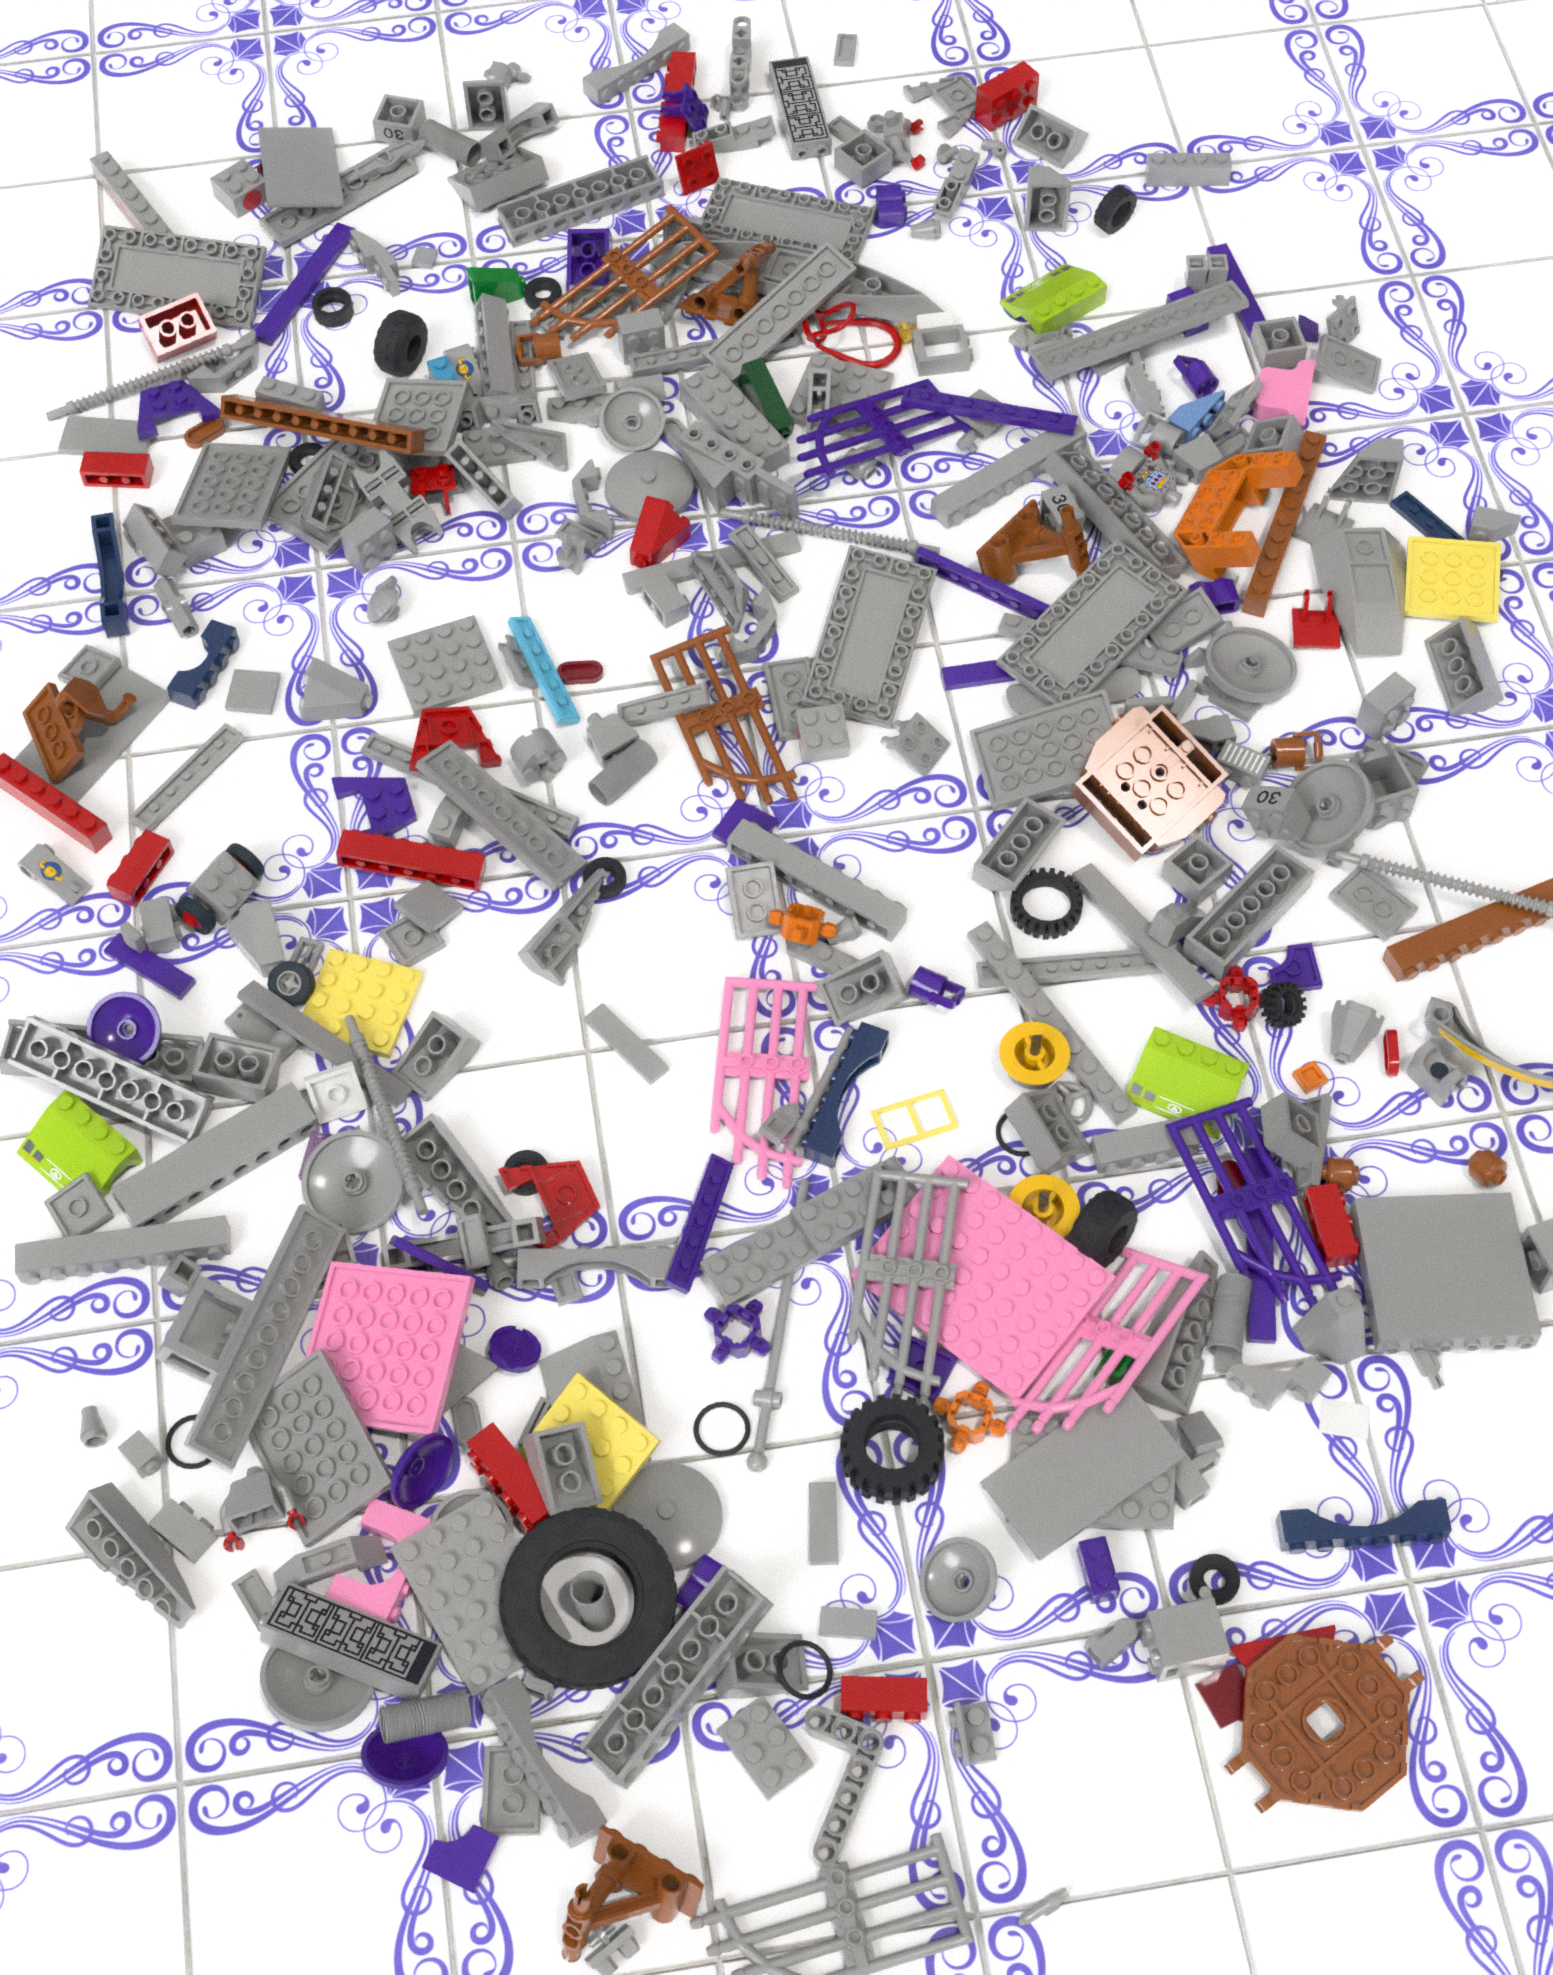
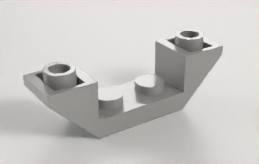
M252 329L237 340L238 342L250 337L253 346L240 350L239 356L226 366L220 368L216 373H213L205 365L200 366L187 376L189 385L199 393H225L257 370L259 343L256 331Z
M524 393L481 397L465 404L458 426L459 430L480 429L484 421L492 419L519 418L522 425L542 423L543 420L538 401Z
M589 459L571 480L573 497L580 523L603 535L605 540L612 541V531L616 530L614 518H609L607 509L593 512L591 504L586 502L589 500L588 492L599 490L598 481L602 480L600 468H595L593 459Z
M764 587L759 595L754 596L751 603L753 618L759 620L754 635L751 634L747 643L733 637L729 640V645L738 665L757 661L778 628L776 609L768 589ZM721 649L719 653L721 667L725 669L730 668Z
M380 1535L348 1536L294 1555L277 1569L273 1576L277 1590L282 1591L287 1581L307 1589L306 1583L359 1565L363 1572L389 1562Z

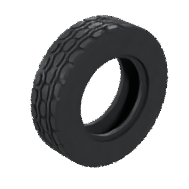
M587 1507L574 1508L571 1511L565 1510L554 1514L552 1517L546 1518L537 1524L535 1528L524 1536L516 1546L506 1565L499 1592V1614L501 1625L504 1629L503 1632L508 1644L512 1647V1651L525 1664L524 1666L553 1685L556 1684L561 1688L570 1690L594 1691L620 1684L637 1674L671 1631L677 1608V1583L674 1579L675 1574L671 1562L669 1563L668 1555L662 1545H659L657 1542V1538L648 1529L645 1530L643 1525L633 1518L625 1517V1514L592 1507V1509ZM577 1553L599 1554L614 1561L626 1573L634 1593V1609L627 1628L615 1639L595 1646L578 1645L562 1638L547 1622L541 1606L542 1583L548 1571L565 1557Z

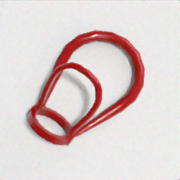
M851 301L837 304L825 311L816 309L812 314L819 321L820 331L813 333L810 331L808 317L802 322L807 341L814 343L816 348L838 360L879 369L895 361L902 350V339L892 325L875 318H854L856 304ZM851 307L847 319L825 321L824 319L825 316L840 309ZM827 325H835V326H836V327L827 329ZM847 326L876 327L887 332L893 340V349L883 359L862 361L820 344L825 341L827 335L839 332Z

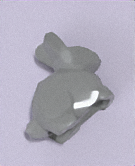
M492 61L490 68L486 69L483 74L487 80L504 79L506 89H508L511 81L529 82L531 80V75L522 72L520 65L515 62H510L507 65L503 62Z

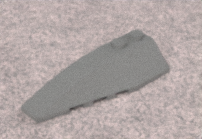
M431 1113L403 1136V1141L406 1143L408 1153H410L412 1164L415 1166L414 1169L417 1171L416 1175L419 1177L422 1187L431 1192L442 1203L456 1212L457 1215L464 1217L483 1212L486 1227L514 1221L487 1179L441 1117Z
M1200 1250L1187 1268L1208 1274L1209 1278L1131 1385L1146 1402L1182 1415H1188L1203 1372L1205 1360L1201 1359L1202 1347H1206L1208 1336L1204 1335L1206 1322L1211 1321L1212 1314L1209 1300L1215 1294L1219 1267L1204 1250ZM1184 1277L1180 1278L1157 1318L1150 1337L1154 1336L1193 1280Z
M112 1482L88 1490L65 1526V1530L103 1572H111L116 1576L115 1581L122 1586L128 1585L136 1591V1597L142 1601L148 1600L154 1605L156 1612L179 1629L183 1628L196 1607L176 1564L160 1539Z

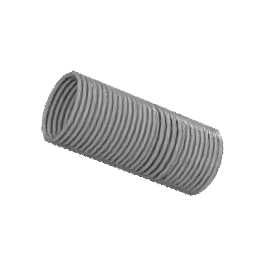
M426 120L419 130L418 138H425L427 142L425 146L465 166L471 167L476 165L481 157L482 147L480 142L435 120Z
M637 739V741L588 782L590 793L601 804L609 805L658 762L656 752L646 741Z
M1229 1272L1218 1277L1207 1345L1208 1352L1214 1356L1216 1355L1215 1350H1217L1215 1349L1217 1348L1216 1345L1232 1347L1231 1359H1236L1242 1354L1252 1289V1281L1247 1276Z
M591 1570L579 1573L570 1585V1594L582 1625L587 1630L602 1632L613 1624L616 1617L615 1607L607 1583L598 1572ZM593 1600H598V1601H596V1602H594V1603L588 1604L589 1602H591V1601H593Z
M464 1689L437 1694L431 1697H423L418 1700L395 1703L394 1705H386L380 1707L378 1711L380 1731L385 1744L467 1727L471 1725L472 1721L470 1702Z

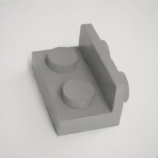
M960 1701L954 1702L953 1711H949V1722L951 1729H956L958 1740H953L955 1757L961 1758L962 1766L996 1762L997 1756L988 1703L960 1705Z

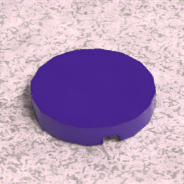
M511 1325L500 1327L494 1331L488 1343V1354L499 1368L512 1373H524L536 1367L541 1356V1344L535 1335L524 1328L520 1330L516 1329L517 1326Z

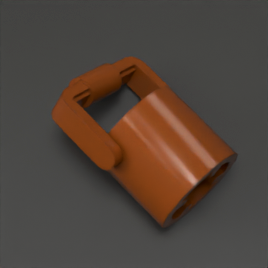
M558 332L545 334L530 333L516 337L517 344H515L514 348L516 358L519 359L521 367L542 365L547 360L562 357ZM533 341L536 358L523 360L524 350L521 342Z
M1318 731L1292 733L1293 737L1271 739L1270 757L1273 768L1295 767V771H1302L1310 767L1304 766L1306 749L1302 736L1314 735L1313 750L1315 763L1321 762L1324 755L1320 733Z

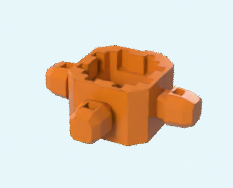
M799 903L789 904L785 913H783V910H771L768 918L771 924L776 926L782 925L781 936L784 939L806 945L817 944L821 935H823V938H835L838 929L833 923H824L825 912L822 909Z
M978 1381L971 1392L963 1390L956 1393L953 1403H950L949 1399L937 1397L933 1404L932 1410L943 1417L947 1415L945 1427L949 1435L953 1436L951 1450L955 1453L962 1454L969 1443L976 1445L984 1442L987 1432H991L992 1436L999 1438L1004 1437L1006 1433V1423L998 1418L996 1420L993 1419L995 1408L991 1399L987 1398L989 1393V1385L987 1383ZM968 1404L975 1410H983L985 1417L979 1429L974 1428L972 1431L968 1426L957 1425L955 1418L961 1406L966 1407Z

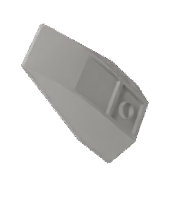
M1384 527L1338 528L1311 542L1318 582L1325 596L1327 590H1333L1332 610L1355 655H1401L1405 621L1406 567L1400 541Z

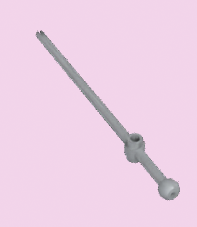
M806 1178L801 1179L799 1182L795 1207L807 1201L809 1181ZM794 1273L783 1278L765 1387L762 1390L755 1389L753 1396V1405L761 1406L754 1452L748 1456L746 1462L748 1469L757 1473L763 1472L768 1465V1459L764 1451L771 1410L773 1408H781L783 1393L776 1392L775 1386Z

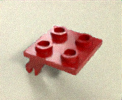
M705 140V144L699 143V146L674 156L683 195L716 183L718 177H720L711 141Z
M439 464L434 467L419 466L415 469H410L412 495L421 494L427 502L426 491L443 489L446 515L451 514L448 491L456 490L454 465Z
M1304 589L1301 608H1292L1293 648L1340 649L1339 622L1332 610L1333 590H1327L1324 610H1308L1310 590Z

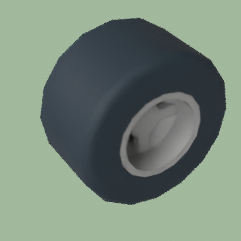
M287 961L278 964L272 969L268 976L267 986L268 990L295 1007L303 1005L314 993L316 982L313 973L308 967L298 962Z

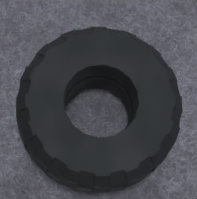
M399 309L389 313L383 319L378 328L373 349L374 361L381 371L401 378L411 375L417 369L425 354L428 342L427 325L419 315Z
M1113 1190L1097 1193L1079 1213L1069 1233L1068 1242L1078 1248L1079 1252L1106 1268L1122 1253L1135 1230L1138 1221V1212L1132 1201Z

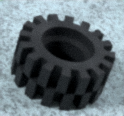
M1290 981L1268 985L1267 989L1262 991L1264 995L1260 996L1259 1000L1263 1001V1004H1259V1008L1264 1009L1261 1015L1262 1017L1267 1016L1265 1022L1267 1024L1271 1023V1027L1286 1028L1296 1026L1302 1022L1301 1018H1305L1306 1014L1302 1011L1307 1010V1006L1303 1005V1002H1306V997H1301L1304 992L1302 989L1297 990L1299 988L1297 984H1293ZM1281 997H1282V998L1284 999V1001H1285V1005H1286L1285 1013L1283 1012V1010H1282V1008H1281V1003H1280Z

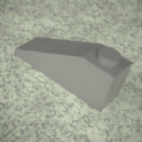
M809 369L807 416L830 408L831 369ZM818 420L814 423L807 421L806 433L816 431L821 421Z
M446 795L436 809L427 832L433 841L456 848L469 815Z
M1170 903L1157 911L1148 934L1167 948L1188 935L1207 914L1192 903Z

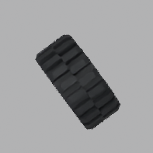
M885 1394L876 1396V1401L874 1402L871 1399L862 1402V1409L855 1408L850 1413V1420L845 1421L843 1434H841L840 1462L843 1464L842 1470L845 1477H850V1485L854 1490L862 1489L861 1496L866 1499L874 1496L876 1497V1503L883 1505L885 1500H891L892 1505H900L902 1499H906L910 1503L916 1500V1494L919 1493L921 1496H924L929 1491V1486L935 1485L944 1461L943 1428L939 1427L938 1418L935 1414L929 1416V1408L925 1404L916 1405L915 1398L908 1396L907 1400L900 1399L901 1394H892V1398H885ZM887 1430L900 1431L915 1441L918 1446V1455L912 1463L905 1467L897 1469L885 1468L876 1464L868 1456L866 1451L867 1443L874 1435Z

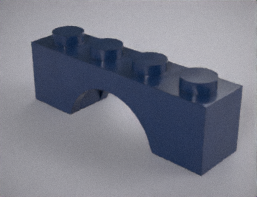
M211 619L200 636L204 649L208 653L207 657L199 666L193 669L177 671L166 688L171 702L196 710L199 704L204 702L208 690L216 683L219 673L227 666L230 656L239 647L240 639L236 627Z

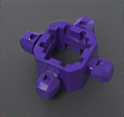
M753 1299L745 1308L738 1304L729 1305L723 1313L715 1307H709L706 1310L704 1318L713 1326L716 1345L711 1355V1359L714 1362L722 1364L730 1355L736 1359L746 1358L752 1349L753 1353L759 1356H767L771 1350V1345L762 1337L759 1316L763 1311V1304L760 1301ZM734 1320H741L743 1324L753 1328L746 1341L741 1343H733L727 1336H722V1332L728 1327L729 1322Z

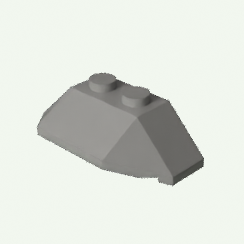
M331 449L327 452L313 477L301 511L306 522L323 531L343 529L350 523L360 493L351 469L350 460Z
M718 551L691 552L688 562L689 569L734 634L739 633L750 595L747 586L742 584L737 577L735 569L730 567Z

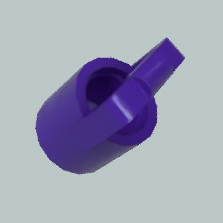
M1177 355L1173 360L1174 365L1182 374V380L1196 398L1208 396L1217 389L1219 380L1205 361L1183 355Z
M920 965L911 980L908 995L935 1007L940 1005L948 1009H954L964 1000L966 988L949 981L948 976ZM945 990L956 993L952 999L943 996Z

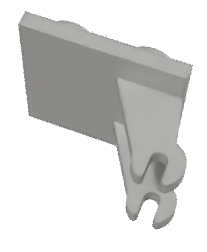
M1335 295L1336 299H1331L1337 309L1326 318L1328 335L1349 343L1360 333L1356 297L1351 295L1348 299H1345L1343 295Z
M1328 487L1321 504L1316 502L1313 504L1293 535L1311 543L1338 528H1352L1355 521L1347 516L1354 498L1348 497L1340 515L1327 510L1333 493V489Z
M916 712L910 720H896L893 723V727H900L898 730L900 734L894 737L883 736L880 743H887L886 749L897 751L917 772L926 777L951 743L920 713Z

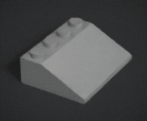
M518 146L515 147L516 152L503 161L485 160L448 176L447 180L469 208L477 212H485L490 209L489 206L505 203L508 201L507 198L521 196L526 193L525 190L543 186V183L548 181L549 177L542 156Z
M616 1330L590 1336L539 1360L551 1407L576 1373H581L645 1426Z

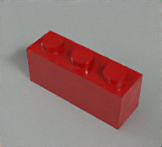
M84 451L79 473L84 486L150 489L154 466L150 454Z
M145 829L141 836L135 839L129 853L123 856L116 871L109 876L106 886L111 897L136 908L175 853L170 839Z
M1337 1182L1306 1187L1302 1199L1315 1243L1328 1268L1354 1264L1360 1253V1244L1352 1233L1353 1221L1351 1216L1346 1214V1199L1343 1191H1339Z
M841 1676V1714L859 1722H862L864 1718L875 1719L878 1723H890L892 1719H904V1722L909 1724L921 1723V1720L927 1719V1678Z

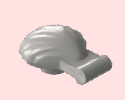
M393 575L377 587L378 589L369 600L367 618L371 623L378 624L386 619L392 621L400 611V606H398L399 594L395 589L397 579Z

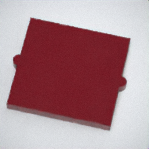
M1236 1663L1219 1672L1214 1670L1211 1676L1195 1683V1687L1220 1730L1237 1721L1242 1722L1245 1677Z

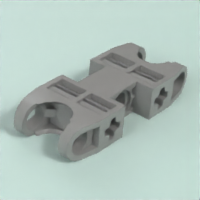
M746 16L734 18L732 26L729 84L730 104L734 110H744L748 107L752 43L751 19ZM740 22L747 23V25L745 26H739L737 24ZM736 100L744 101L742 104L734 103Z
M381 449L377 452L380 457V467L376 472L368 474L363 470L360 471L358 467L354 468L352 472L360 489L373 507L377 508L382 503L386 504L392 512V515L388 518L392 521L396 538L406 549L415 554L419 551L415 542L416 534L419 531L428 529L433 533L436 532L438 536L444 532L434 511L421 494L413 500L409 498L403 488L411 483L408 476L397 461L385 450Z

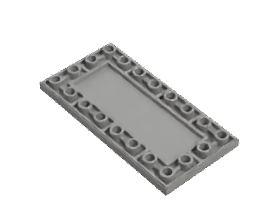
M718 177L701 219L704 220L705 237L708 240L757 242L770 240L769 242L773 241L774 243L817 250L828 241L847 259L858 263L877 215V209Z
M103 224L87 305L90 308L144 315L198 292L214 325L252 330L267 248L261 245Z
M1116 538L996 660V665L1049 705L1092 693L1188 594V590Z
M849 545L801 704L809 707H819L842 703L845 717L891 730L938 569Z

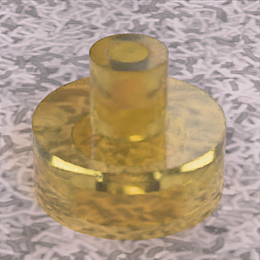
M905 321L897 324V330L903 345L912 342V330L917 329L916 325L908 327Z

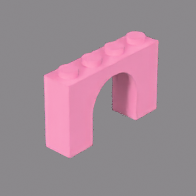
M375 1499L369 1503L360 1523L365 1532L375 1536L380 1535L381 1538L397 1544L430 1525L431 1519ZM399 1566L391 1578L373 1585L364 1584L336 1573L325 1597L396 1624L401 1615L402 1608L400 1606L404 1597H409L412 1588Z

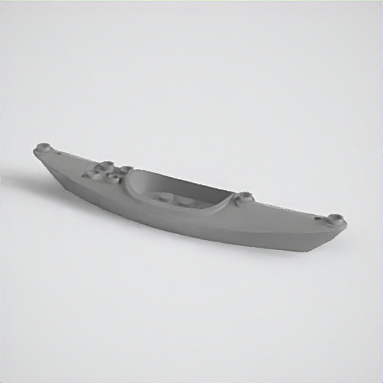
M709 240L721 254L691 277L717 283L733 269L734 264L738 262L741 255L747 252L748 248L764 242ZM692 241L680 242L669 247L654 258L650 264L655 269L659 268ZM775 243V252L771 254L767 262L761 265L756 295L764 298L816 250ZM701 245L679 263L691 266L706 255L708 251ZM851 260L849 261L857 267V273L817 308L818 310L825 311L837 304L851 301L856 304L855 315L872 316L877 320L888 319L917 325V315L945 312L921 291L880 271ZM744 275L730 285V287L742 289ZM846 307L836 312H850L851 307Z

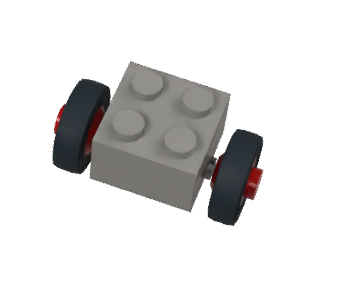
M232 843L226 850L219 853L185 889L196 900L188 896L182 897L174 907L176 913L187 926L200 934L208 935L216 926L214 917L221 923L229 919L261 884L258 879L265 871L263 864L249 849L238 843Z

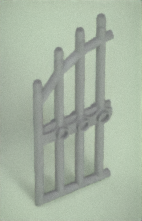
M873 1169L847 1344H856L858 1339L857 1332L860 1329L872 1349L871 1368H869L868 1372L869 1380L877 1381L882 1359L896 1371L895 1387L892 1394H901L900 1399L902 1398L905 1377L907 1376L921 1382L918 1406L923 1403L928 1407L931 1385L940 1387L941 1376L933 1375L945 1290L954 1291L957 1274V1264L949 1263L959 1192L960 1189H969L970 1181L965 1178ZM882 1180L898 1182L886 1256L871 1254ZM908 1183L923 1184L913 1259L897 1257ZM934 1186L950 1187L939 1262L923 1260ZM866 1281L882 1282L875 1333L862 1313ZM893 1284L908 1285L898 1359L883 1347ZM919 1287L935 1288L923 1371L907 1366Z
M941 1832L930 1836L933 1844L931 1846L852 1870L849 1869L847 1861L836 1863L827 1868L819 1869L821 1876L819 1880L728 1907L725 1898L715 1900L714 1905L717 1911L689 1920L691 1930L722 1922L731 1939L706 1947L708 1957H715L720 1955V1953H728L739 1949L754 1963L745 1969H736L731 1972V1975H763L766 1973L769 1975H801L785 1967L840 1950L843 1952L847 1968L827 1975H869L975 1942ZM937 1857L942 1874L858 1899L854 1881ZM946 1886L951 1904L867 1929L862 1911ZM825 1891L830 1907L823 1911L742 1935L734 1920L736 1917ZM955 1915L960 1931L959 1934L876 1959L871 1941ZM832 1920L838 1935L837 1939L769 1960L753 1946L760 1942Z

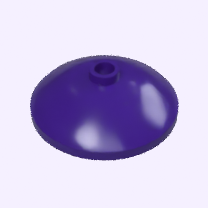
M122 991L111 993L95 1004L87 1020L86 1033L88 1040L138 1063H143L158 1048L162 1035V1024L156 1008L148 999L134 992ZM129 1025H132L133 1032L131 1034H129L127 1031V1027Z
M442 1433L425 1435L412 1443L400 1456L393 1471L390 1484L391 1497L397 1506L404 1510L418 1508L430 1500L440 1489L449 1474L454 1458V1446L447 1436Z
M378 1727L368 1735L361 1748V1764L365 1773L376 1783L393 1789H413L430 1783L443 1772L449 1758L448 1743L441 1732L385 1744L380 1727Z

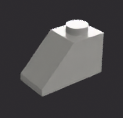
M1476 505L1467 540L1497 542L1513 535L1517 531L1521 515Z

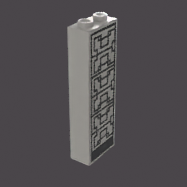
M802 56L769 61V79L791 160L832 155V138L809 57Z
M288 1581L282 1591H276L271 1602L272 1608L270 1612H264L258 1628L261 1629V1642L407 1701L421 1698L440 1660L443 1645L440 1642Z

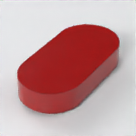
M1386 1029L1383 1035L1385 1074L1391 1077H1397L1399 1073V1047L1396 1029Z

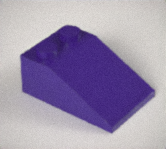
M609 228L568 229L566 291H569V285L575 286L604 264L601 258L606 255V252L613 249V236ZM611 270L589 286H605L610 282Z

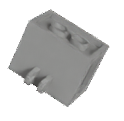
M200 1275L190 1288L155 1358L212 1386L252 1300Z

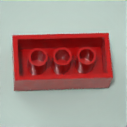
M494 1422L466 1442L469 1449L467 1456L471 1461L472 1469L478 1476L483 1474L487 1480V1487L495 1496L500 1495L511 1517L516 1514L520 1521L519 1526L525 1535L535 1528L537 1524L546 1518L552 1517L548 1513L529 1465Z

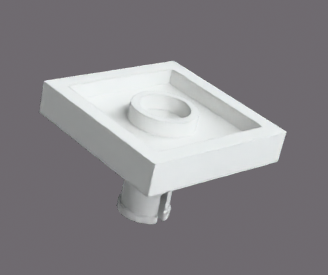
M352 1061L303 1077L319 1125L368 1109Z

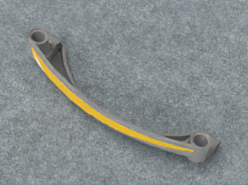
M1431 996L1424 1016L1425 1027L1430 1033L1441 1036L1468 1056L1492 1069L1529 1084L1553 1089V1076L1538 1074L1503 1060L1474 1036L1465 1024L1457 1006L1451 1002Z

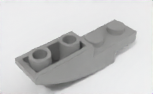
M772 115L733 127L731 121L693 132L692 138L694 147L699 146V143L705 144L704 141L708 140L713 143L715 153H728L759 147L758 141L775 136L776 130Z
M960 148L948 177L944 179L931 213L952 218L973 181V173L980 159V153Z
M354 229L350 230L351 240H349V245L352 252L357 253L360 265L365 266L368 273L374 271L377 277L380 276L385 291L389 290L392 297L401 295L398 279L400 278L398 264L394 257L385 247L370 236Z
M1139 349L1130 351L1129 363L1125 367L1123 382L1132 404L1143 418L1148 411H1152L1165 418V407L1160 404L1161 390L1157 389L1156 382L1149 381L1148 374L1144 373V357L1141 358ZM1151 415L1148 422L1155 427L1161 420Z

